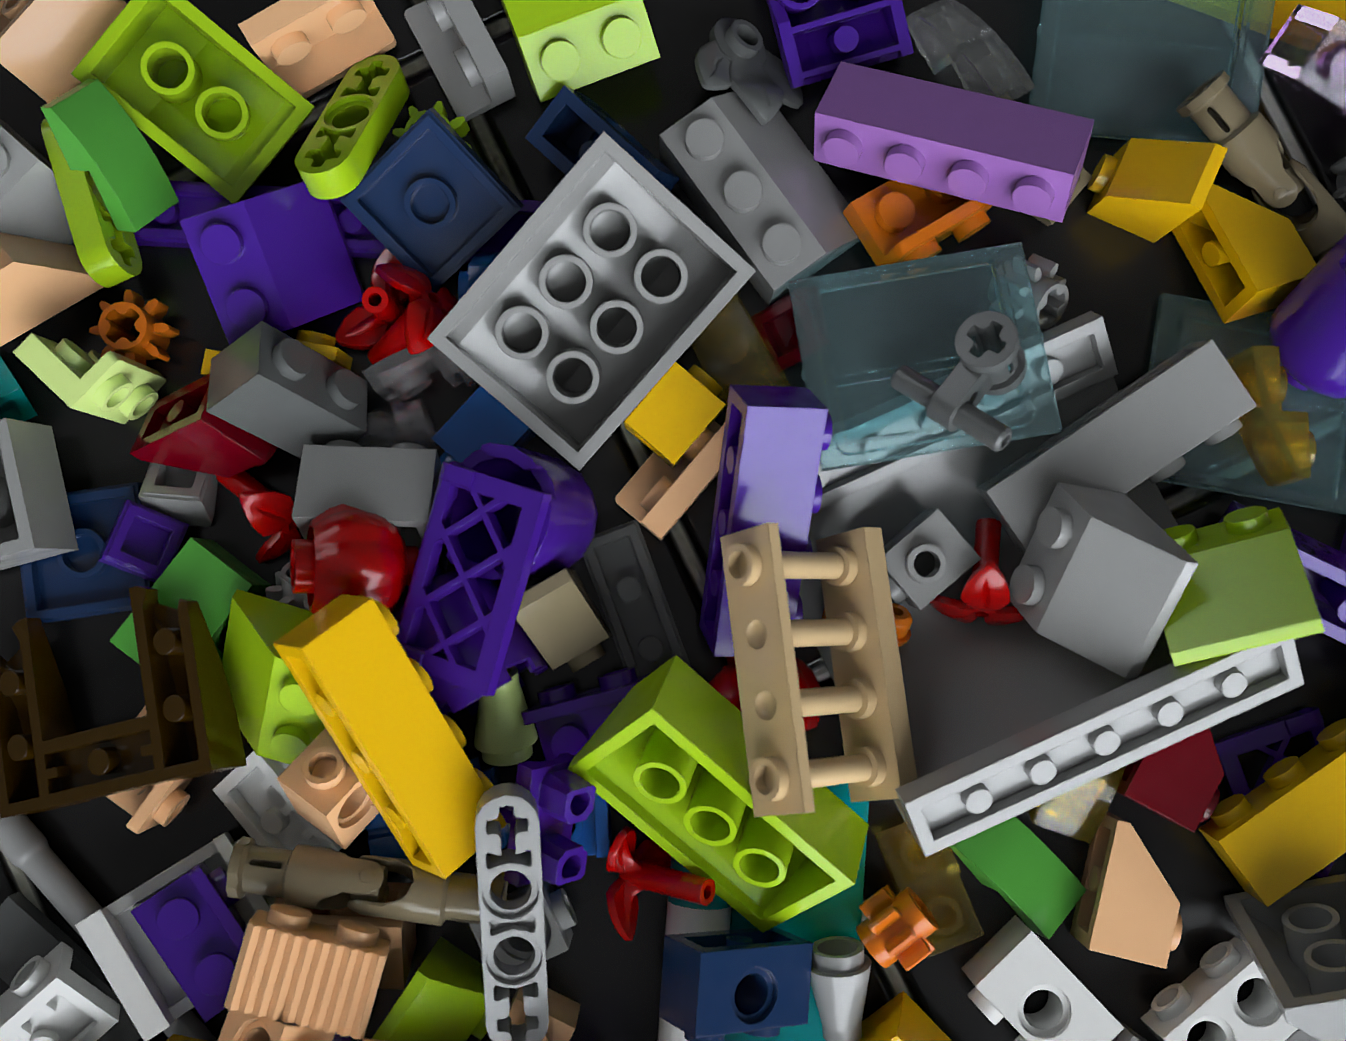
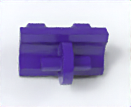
M568 752L559 754L557 758L550 761L518 763L515 783L529 790L536 799L539 810L542 880L558 886L581 879L585 875L588 852L584 850L582 845L571 840L572 827L574 823L588 818L594 809L596 794L595 786L568 770L572 759L575 757V755ZM513 806L499 807L504 820L510 824L508 849L516 850L515 823L516 820L521 818L515 816ZM513 870L505 871L504 880L512 885L520 887L530 884V880L523 873Z

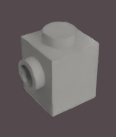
M939 508L925 509L884 544L892 603L900 604L905 600L909 606L921 610L981 559Z

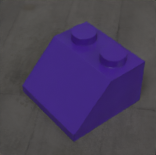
M304 182L179 220L229 345L261 321L283 332L362 301L364 289L331 199L322 200L313 197Z

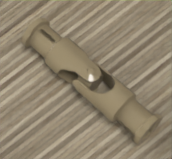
M1221 70L1195 89L1176 108V112L1182 118L1190 116L1212 143L1228 148L1222 161L1225 169L1231 176L1252 188L1251 192L1256 204L1291 220L1317 264L1346 234V212L1304 164L1293 158L1290 161L1287 160L1284 156V148L1279 140L1277 131L1259 111L1251 113L1227 85L1230 76L1225 70ZM1305 185L1311 190L1317 202L1309 212L1299 216H1289L1276 209L1291 205Z
M244 836L235 844L230 856L226 883L227 896L230 898L242 899L246 893L284 898L285 904L302 908L326 910L348 907L360 915L419 924L442 926L446 920L480 924L478 878L475 874L453 872L444 879L413 866L409 859L377 855H364L357 859L350 858L346 853L332 848L298 844L293 850L256 845L254 838ZM388 871L402 874L413 881L408 893L403 898L385 903L389 896L387 884ZM501 872L493 879L490 886L497 897L506 900L508 882L504 880L505 872Z

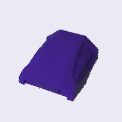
M766 0L785 74L791 89L832 78L841 61L869 67L914 53L902 0Z

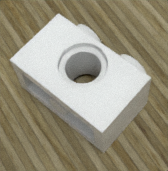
M1016 915L961 968L975 986L967 994L968 997L994 1025L1005 1017L1020 1033L1014 1041H1112L1124 1029L1118 1020ZM1037 990H1048V1001L1043 1009L1032 1014L1024 1013V1003L1031 993Z

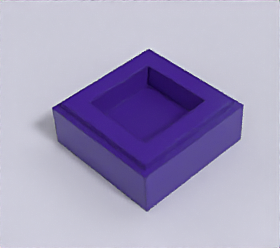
M127 499L120 508L98 561L155 583L176 557L189 524Z

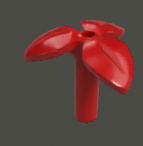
M387 248L381 252L375 261L371 273V287L366 289L362 295L363 306H358L348 313L336 331V342L341 346L353 350L371 349L406 310L403 303L409 298V295L388 284L374 271L378 264H401Z
M382 263L376 265L374 269L375 273L388 284L409 295V304L406 310L367 353L369 361L375 367L382 370L387 369L406 348L410 355L419 354L432 348L434 345L427 340L428 336L458 303V299L446 286L435 293L431 291V282L424 273L398 263Z
M246 471L229 478L216 475V480L240 499L244 514L251 526L263 537L272 535L256 554V560L259 564L287 553L291 549L292 539H302L301 534L297 530V525L292 518L294 502L291 496L268 489Z
M982 518L976 521L974 551L981 559L972 566V575L965 583L960 599L956 600L938 595L929 603L943 615L966 624L972 623L978 617H984L985 623L990 626L1009 625L1024 620V617L1015 606H1008L1010 603L1009 587L1004 574L999 569L1002 528L1000 521L993 518Z
M624 826L616 836L609 849L606 861V871L619 873V878L609 887L606 898L612 923L618 934L625 941H631L634 938L639 911L637 893L645 889L707 906L712 902L716 890L713 879L671 869V856L651 839L644 840L635 850L637 837L635 831L629 826Z

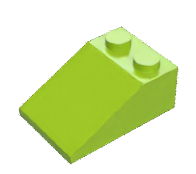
M130 0L71 73L80 82H84L87 79H98L129 115L136 127L232 204L241 201L315 109V106L188 0Z
M501 0L532 88L540 102L556 97L564 85L575 90L661 57L643 0Z

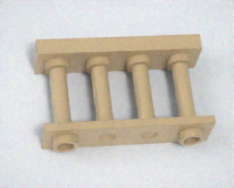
M765 523L720 537L754 817L815 812L812 788L847 783L849 785L851 802L899 799L895 789L916 780L917 773L882 529L880 527H861L816 540L817 552L781 551L778 523ZM785 579H821L826 619L790 620ZM830 646L835 687L799 689L794 647ZM839 714L844 755L808 759L803 717Z

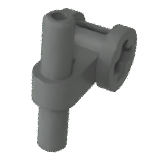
M983 311L967 318L957 330L955 348L960 361L942 385H939L908 365L899 366L893 372L890 382L893 389L926 408V416L950 432L960 429L997 452L1003 450L1010 442L1012 429L976 406L985 395H1003L1019 386L1026 375L1027 360L1020 346V338L1014 322L1003 313Z

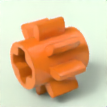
M131 289L125 291L124 302L109 304L101 301L99 303L103 312L99 318L98 325L89 328V333L102 338L107 344L102 350L100 357L108 351H113L143 365H146V360L156 358L166 362L170 360L166 350L169 346L170 338L180 335V330L166 324L162 320L169 309L166 304L154 298L145 305L142 295ZM133 325L140 332L137 339L134 333L130 331Z
M886 885L859 905L860 910L867 919L856 926L857 934L868 952L882 967L888 968L899 960L903 968L908 972L936 949L927 937L939 929L938 923L925 903L911 888L907 887L895 895L889 885Z

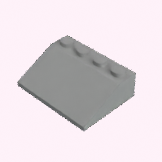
M603 132L428 336L427 340L580 471L756 270L609 135Z

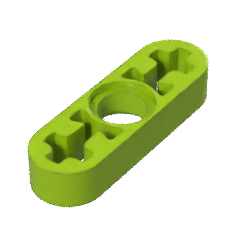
M374 55L355 63L347 71L297 153L295 166L313 197L329 200L344 196L354 190L365 176L410 94V89L400 64L395 57L390 55Z
M44 119L41 124L43 140L82 266L96 283L105 288H111L139 275L142 271V259L134 232L117 231L90 172L70 170L47 120Z

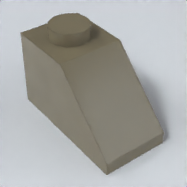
M565 568L523 594L516 620L552 670L567 662L574 673L606 654L600 643L611 637L612 634L575 570Z

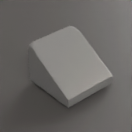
M150 462L138 497L145 507L180 520L190 526L209 527L215 514L218 481L216 480V475Z

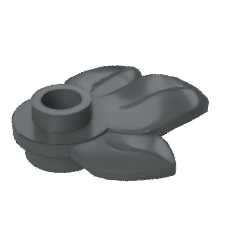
M731 17L721 18L715 23L709 33V42L701 46L695 55L696 72L704 89L716 91L726 90L729 87L732 88L762 125L767 124L774 117L782 103L794 109H798L803 104L801 87L790 88L782 60L765 49L763 38L753 24L746 20Z

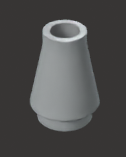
M831 936L819 939L813 943L811 987L822 1022L823 1038L826 1041H859L862 1038V1018L870 976L871 959L864 954L863 943L855 938Z

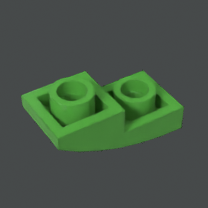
M87 79L41 107L70 170L90 172L117 231L137 232L179 201L168 177L147 141L129 115L98 79Z
M1012 817L949 846L981 884L998 891L1032 932L1048 940L1086 892V888L1063 862L1016 817Z

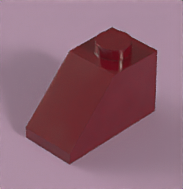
M209 373L156 401L149 410L129 454L141 461L229 478L254 466L260 467L273 456L277 446L206 411Z
M1210 727L1111 772L1104 786L1164 819L1195 833L1199 823L1206 821L1216 809L1220 798L1218 786L1224 776Z

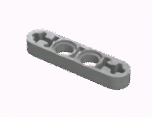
M503 783L495 785L483 793L477 803L475 814L486 1028L492 1041H542L548 1031L549 1009L539 810L536 799L529 790L518 784ZM513 806L515 816L521 818L516 820L515 823L516 850L507 849L502 851L501 826L499 821H494V819L498 818L499 807ZM513 870L526 875L530 880L531 886L528 892L520 899L510 901L497 897L491 890V882L501 872ZM517 936L528 940L533 946L534 952L524 963L508 965L497 958L494 949L503 939ZM523 987L525 1023L514 1025L511 1024L509 1015L510 988Z

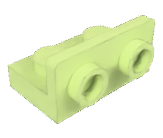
M31 333L13 351L70 408L124 425L129 420L140 418L154 406L158 399L157 391L166 382V378L153 368L113 351H108L102 357L95 350H91L86 354L81 348L66 338L56 343Z

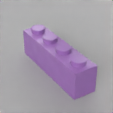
M841 61L815 111L813 161L1062 223L1083 167L1095 120Z

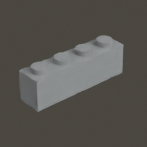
M1213 339L1193 342L979 485L976 489L997 520L1002 523V527L1017 549L1025 553L1036 530L1038 518L1046 508L1057 482L1122 492L1129 497L1127 492L1146 479H1149L1152 484L1157 483L1183 468L1187 462L1182 455L1202 442L1206 446H1213L1235 434L1243 426L1239 418L1257 405Z

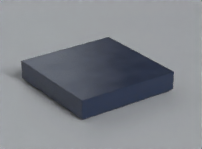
M434 108L428 109L366 172L362 181L354 190L339 199L402 265L424 273L431 282V291L433 292L448 280L524 206Z
M132 482L66 492L79 550L20 565L26 618H40L42 624L132 611L129 588L134 586L152 587L154 582L98 561V558L123 502L128 499L142 505L138 495L143 483Z

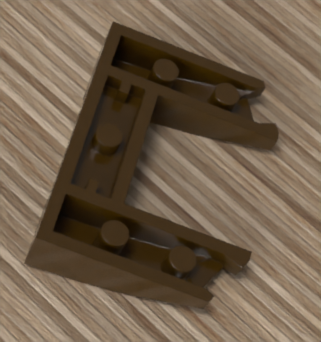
M148 586L129 588L147 715L78 733L67 691L41 619L23 618L12 626L20 642V650L8 662L0 655V819L46 812L90 802L91 799L165 782L194 778L247 766L237 712L224 667L198 601L180 599L176 609L158 602V589Z

